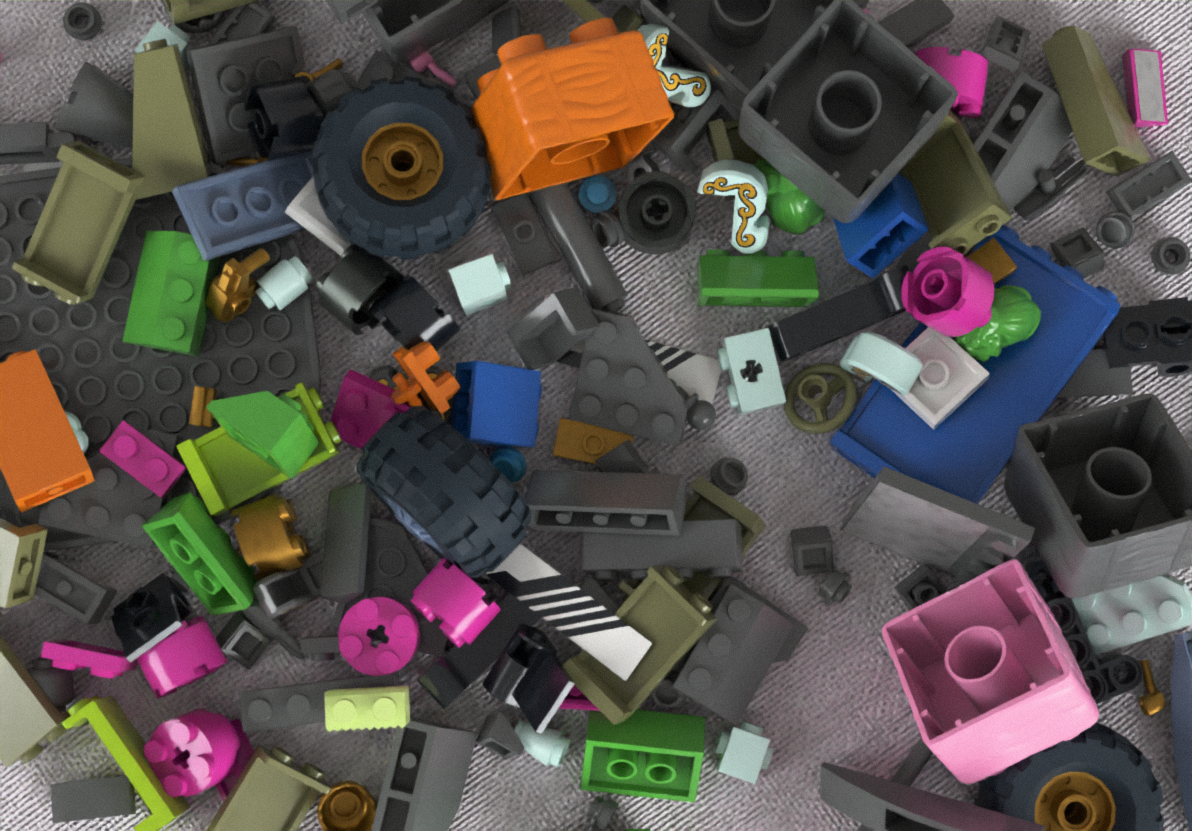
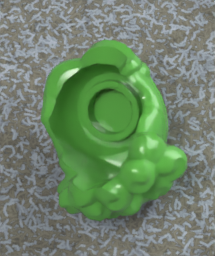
M764 157L757 160L754 166L764 174L768 185L765 207L772 217L773 223L778 228L794 235H801L810 226L817 225L823 220L825 214L823 208L800 191Z
M1006 285L994 288V299L991 306L992 315L989 322L983 327H976L965 335L954 337L955 342L972 358L986 362L991 356L998 357L1001 354V349L1014 343L1025 341L1032 336L1040 323L1041 310L1032 301L1029 292L1023 287Z

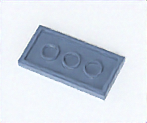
M309 152L273 161L266 160L176 186L172 191L203 261L306 230L287 215L285 210L313 177L312 153Z

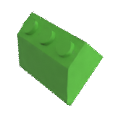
M146 230L122 342L199 357L209 311L205 301L209 293V284L216 277L220 257L203 261L192 234L178 231Z
M714 249L707 250L706 256L700 255L698 259L697 306L810 308L819 297L815 258L805 257L804 251H783L782 257L767 256V251L764 250L752 254L744 253V256H729L728 250Z
M262 391L213 400L206 407L233 440L291 480L319 445V441L313 433L315 427L307 421L308 416L301 411L302 407L284 393L278 398L269 391Z
M191 492L174 497L141 525L212 616L245 610L251 605L255 597L253 587L258 582L253 576L255 573L254 567L252 565L248 566L245 558L240 556L233 548L230 536L223 528L216 526L208 515V509L201 499L193 496Z
M589 710L581 790L695 802L704 755L705 717L636 710L627 721L614 725L601 711Z

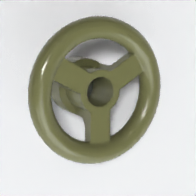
M818 363L810 365L799 371L789 382L784 393L786 398L784 411L791 424L803 432L823 434L833 431L847 421L855 408L857 401L855 382L846 370L835 364ZM827 374L832 375L836 378L830 382H827L820 375ZM845 388V402L841 410L828 420L827 407L830 405L832 397ZM822 392L818 398L814 399L816 394ZM795 397L802 399L807 406L813 408L815 411V423L800 417L795 408Z

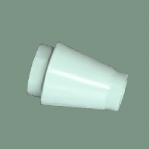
M522 720L518 722L514 729L526 752L547 767L550 764L557 768L561 765L571 743V739L565 737L563 731L546 727L543 733L540 734L535 732L529 722L526 723Z

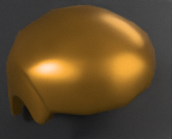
M346 780L332 784V789L328 794L323 793L321 795L317 813L323 831L372 830L377 807L371 793L364 785Z

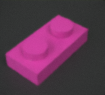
M124 420L99 451L160 498L166 497L187 469L184 464Z

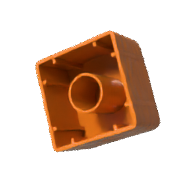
M600 18L574 29L569 34L571 44L547 49L542 35L530 34L513 39L497 50L501 66L484 74L477 80L476 84L480 96L471 107L474 122L477 128H480L485 143L487 162L491 166L490 185L495 200L623 168L631 163L645 146L674 118V113L662 86L660 75L654 67L653 58L645 44L643 35L639 31L631 30L618 33L612 18Z

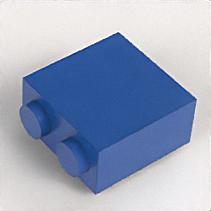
M899 173L853 222L842 223L833 218L846 261L872 278L890 266L899 255L913 243L917 242L929 230L912 182Z
M482 361L456 363L455 379L461 388L453 396L451 427L460 432L471 443L499 447L508 446L515 449L535 448L536 437L539 432L537 422L538 407L542 395V386L540 384L541 371Z

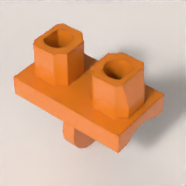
M424 341L409 350L400 347L392 353L410 379L407 381L401 372L392 377V380L398 387L391 395L395 404H402L408 401L411 407L422 406L423 402L417 395L420 393L430 409H437L441 415L451 408L447 401L452 398L461 386L447 370H444L432 380L425 370L440 360L438 353L429 342Z

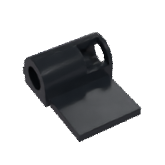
M1188 297L1149 301L1148 305L1120 307L1117 317L1112 320L1103 333L1109 369L1156 364L1158 374L1165 377L1180 376L1192 372V300L1188 301Z
M164 573L157 576L144 587L137 589L127 599L113 608L112 622L115 633L122 642L127 660L130 663L181 627V621L193 613V608L188 599Z
M522 624L519 625L484 679L483 686L492 696L500 701L519 707L535 732L542 734L575 682L557 658V650L546 634L535 627Z

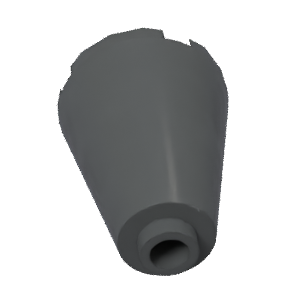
M85 62L70 88L72 92L68 101H65L56 130L70 132L73 136L133 148V93L96 65Z

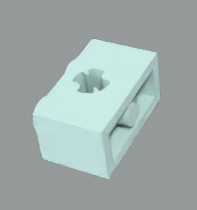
M493 254L449 269L466 316L509 301L506 291L512 289L510 278L504 262L496 264Z
M769 328L724 338L722 341L723 348L717 349L721 370H728L732 384L726 386L730 408L737 407L738 414L743 415L783 406L786 403V398ZM746 364H752V369L757 367L759 370V374L754 378V382H748L749 377L743 379L740 374L746 368Z

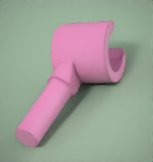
M427 51L407 61L417 73L421 74L428 68L432 74L452 88L458 81L440 68Z

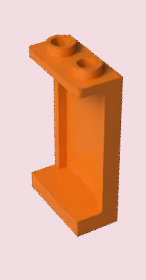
M36 349L29 352H16L10 355L5 362L0 363V469L21 513L95 481Z

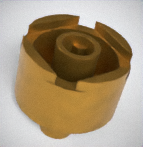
M273 494L232 510V517L240 518V522L233 524L243 556L248 566L256 564L260 573L253 575L257 581L282 570H293L304 566V558L311 556L305 537L303 535L299 536L296 533L292 523L297 521L298 518L290 499L285 500L284 497L280 498L278 494Z

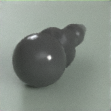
M670 379L679 395L683 396L689 406L688 424L697 430H705L711 427L716 419L714 406L706 400H699V395L696 392L689 397V394L681 386H677V383Z

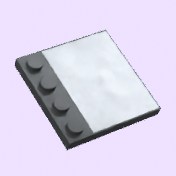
M883 466L847 513L840 530L956 577L959 583L964 584L990 569L1013 559L1031 542L1035 527Z

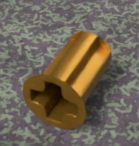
M194 386L189 424L212 427L213 415L206 407L210 401L216 400V388Z

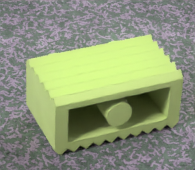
M409 686L333 689L324 694L325 724L329 732L333 730L339 732L342 729L345 731L349 729L355 731L358 728L361 730L365 728L371 730L374 727L379 730L381 727L387 729L390 726L393 729L397 726L404 728L410 722Z

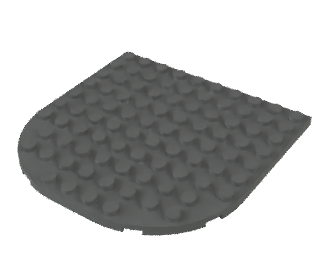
M132 157L116 159L119 163L132 169ZM210 165L213 176L228 172L218 166ZM61 167L0 176V363L5 362L10 355L16 352H29L36 349L63 410L78 417L81 422L82 431L86 433L89 439V446L84 454L86 460L100 453V449L123 420L136 429L141 427L180 436L179 444L188 439L196 440L221 427L214 417L212 427L189 424L194 386L216 388V400L262 391H269L276 397H280L282 393L285 394L295 389V385L300 382L306 384L308 389L315 387L320 395V357L310 284H307L309 289L281 311L276 306L268 309L257 294L251 298L252 302L249 308L244 313L235 315L234 319L230 322L216 319L209 308L199 357L124 343L122 340L146 230L178 231L191 234L173 192L135 200L94 297L79 304H68L56 298L55 292L47 287L27 283L21 278L22 274L11 268L13 262L21 259L26 252ZM293 234L220 256L216 276L222 274L225 263L232 258L240 262L260 248H263L268 253L270 260L249 274L255 282L284 258L288 261L295 255L305 267L306 265ZM177 449L175 458L185 465ZM0 469V518L19 528L38 524L42 504L21 513ZM188 469L185 470L166 495L164 506L174 497L189 492L203 501ZM276 487L219 516L211 515L209 510L208 515L215 524L233 518L231 515L232 510L265 498ZM40 525L48 529L43 552L117 542Z

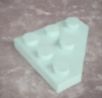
M1160 575L1085 597L1072 598L1095 655L1192 625V596L1187 584L1172 576Z

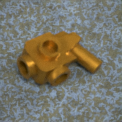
M263 248L258 249L240 262L232 258L225 263L222 274L217 275L210 282L205 305L212 310V314L216 319L230 322L234 319L235 315H240L249 308L252 302L251 298L256 296L255 291L257 290L256 282L249 274L270 260L268 253Z

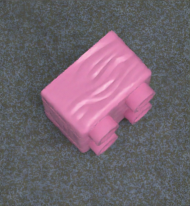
M1011 559L990 569L959 587L890 620L882 627L885 644L891 659L894 661L902 688L912 708L913 717L917 722L923 742L950 770L956 779L964 784L976 783L989 776L1001 774L1007 767L1061 741L1075 738L1098 720L1099 711L1096 702L1090 693V689L1054 614L1038 592L1033 581L1029 578L1022 564L1016 559Z

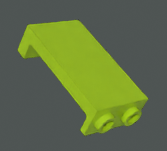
M303 382L296 384L295 389L285 394L302 407L301 411L308 416L307 421L315 427L313 433L318 439L319 445L295 476L340 454L341 451L337 444L342 442V438L333 421L326 423L320 412V409L324 408L325 405L315 387L308 389L307 385ZM222 426L196 440L188 439L176 446L210 514L214 516H219L290 479L233 440Z
M95 695L90 699L86 697L67 710L71 716L62 722L64 728L70 729L89 721L153 813L133 828L135 831H159L191 808L183 796L171 797L166 794L163 785L151 769L149 761L145 758V741L113 695L103 698Z

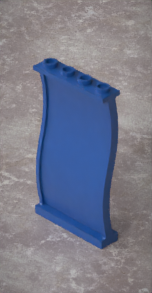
M1002 225L996 233L978 242L971 254L992 238H995L1015 263L1017 270L994 286V288L1006 285L1023 287L1029 292L1032 301L1041 310L1040 323L1033 335L1025 341H1020L1001 349V354L998 357L991 356L986 362L975 359L990 373L989 379L935 430L893 391L875 379L841 430H838L830 440L832 450L873 478L885 466L979 505L1011 460L1019 427L1023 424L1041 420L1092 351L1112 320L1117 317L1120 303L1116 301L1117 297L1110 290L1102 286L1094 288L1083 281L1084 276L1079 271L1068 265H1065L1064 268L1051 261V255L1037 245L1027 246L1019 240L1020 237L1015 231ZM920 322L901 346L906 348L928 326Z

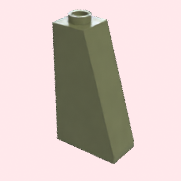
M1075 25L1066 26L1054 32L1052 38L1041 44L1084 163L1118 177L1149 161V154L1091 34Z
M166 39L143 43L144 51L134 54L132 169L146 176L136 200L172 192L176 186L213 176L178 44L167 46Z

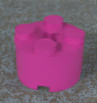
M928 47L917 50L915 55L951 83L958 92L957 99L952 105L951 110L963 117L979 118L983 106L988 60L977 53L962 49L961 56L948 55V47Z
M949 247L930 249L916 260L919 264L912 273L908 271L904 277L901 290L903 306L916 320L940 334L957 337L971 332L976 327H983L989 322L994 299V283L991 273L960 252Z
M443 558L412 591L414 597L410 600L415 605L414 608L429 622L437 618L442 623L439 628L443 631V634L458 648L464 643L470 645L501 611L494 601L490 604L483 598L486 594L484 590L456 565L450 566L446 558Z
M379 596L363 599L353 605L341 621L338 633L339 649L345 660L361 673L371 676L391 674L406 666L416 655L421 641L418 620L411 608L396 598ZM383 625L385 627L384 634L389 637V641L376 645L374 643L375 637L371 635V632Z
M203 616L196 617L187 623L182 621L181 627L136 658L157 699L176 692V687L181 688L206 677L228 662Z
M206 708L194 709L162 723L156 728L150 741L144 746L145 758L149 761L151 769L163 785L164 791L171 797L193 796L228 779L237 768L238 763L235 764L236 752L240 751L239 737L232 723L219 712L214 714L206 711Z

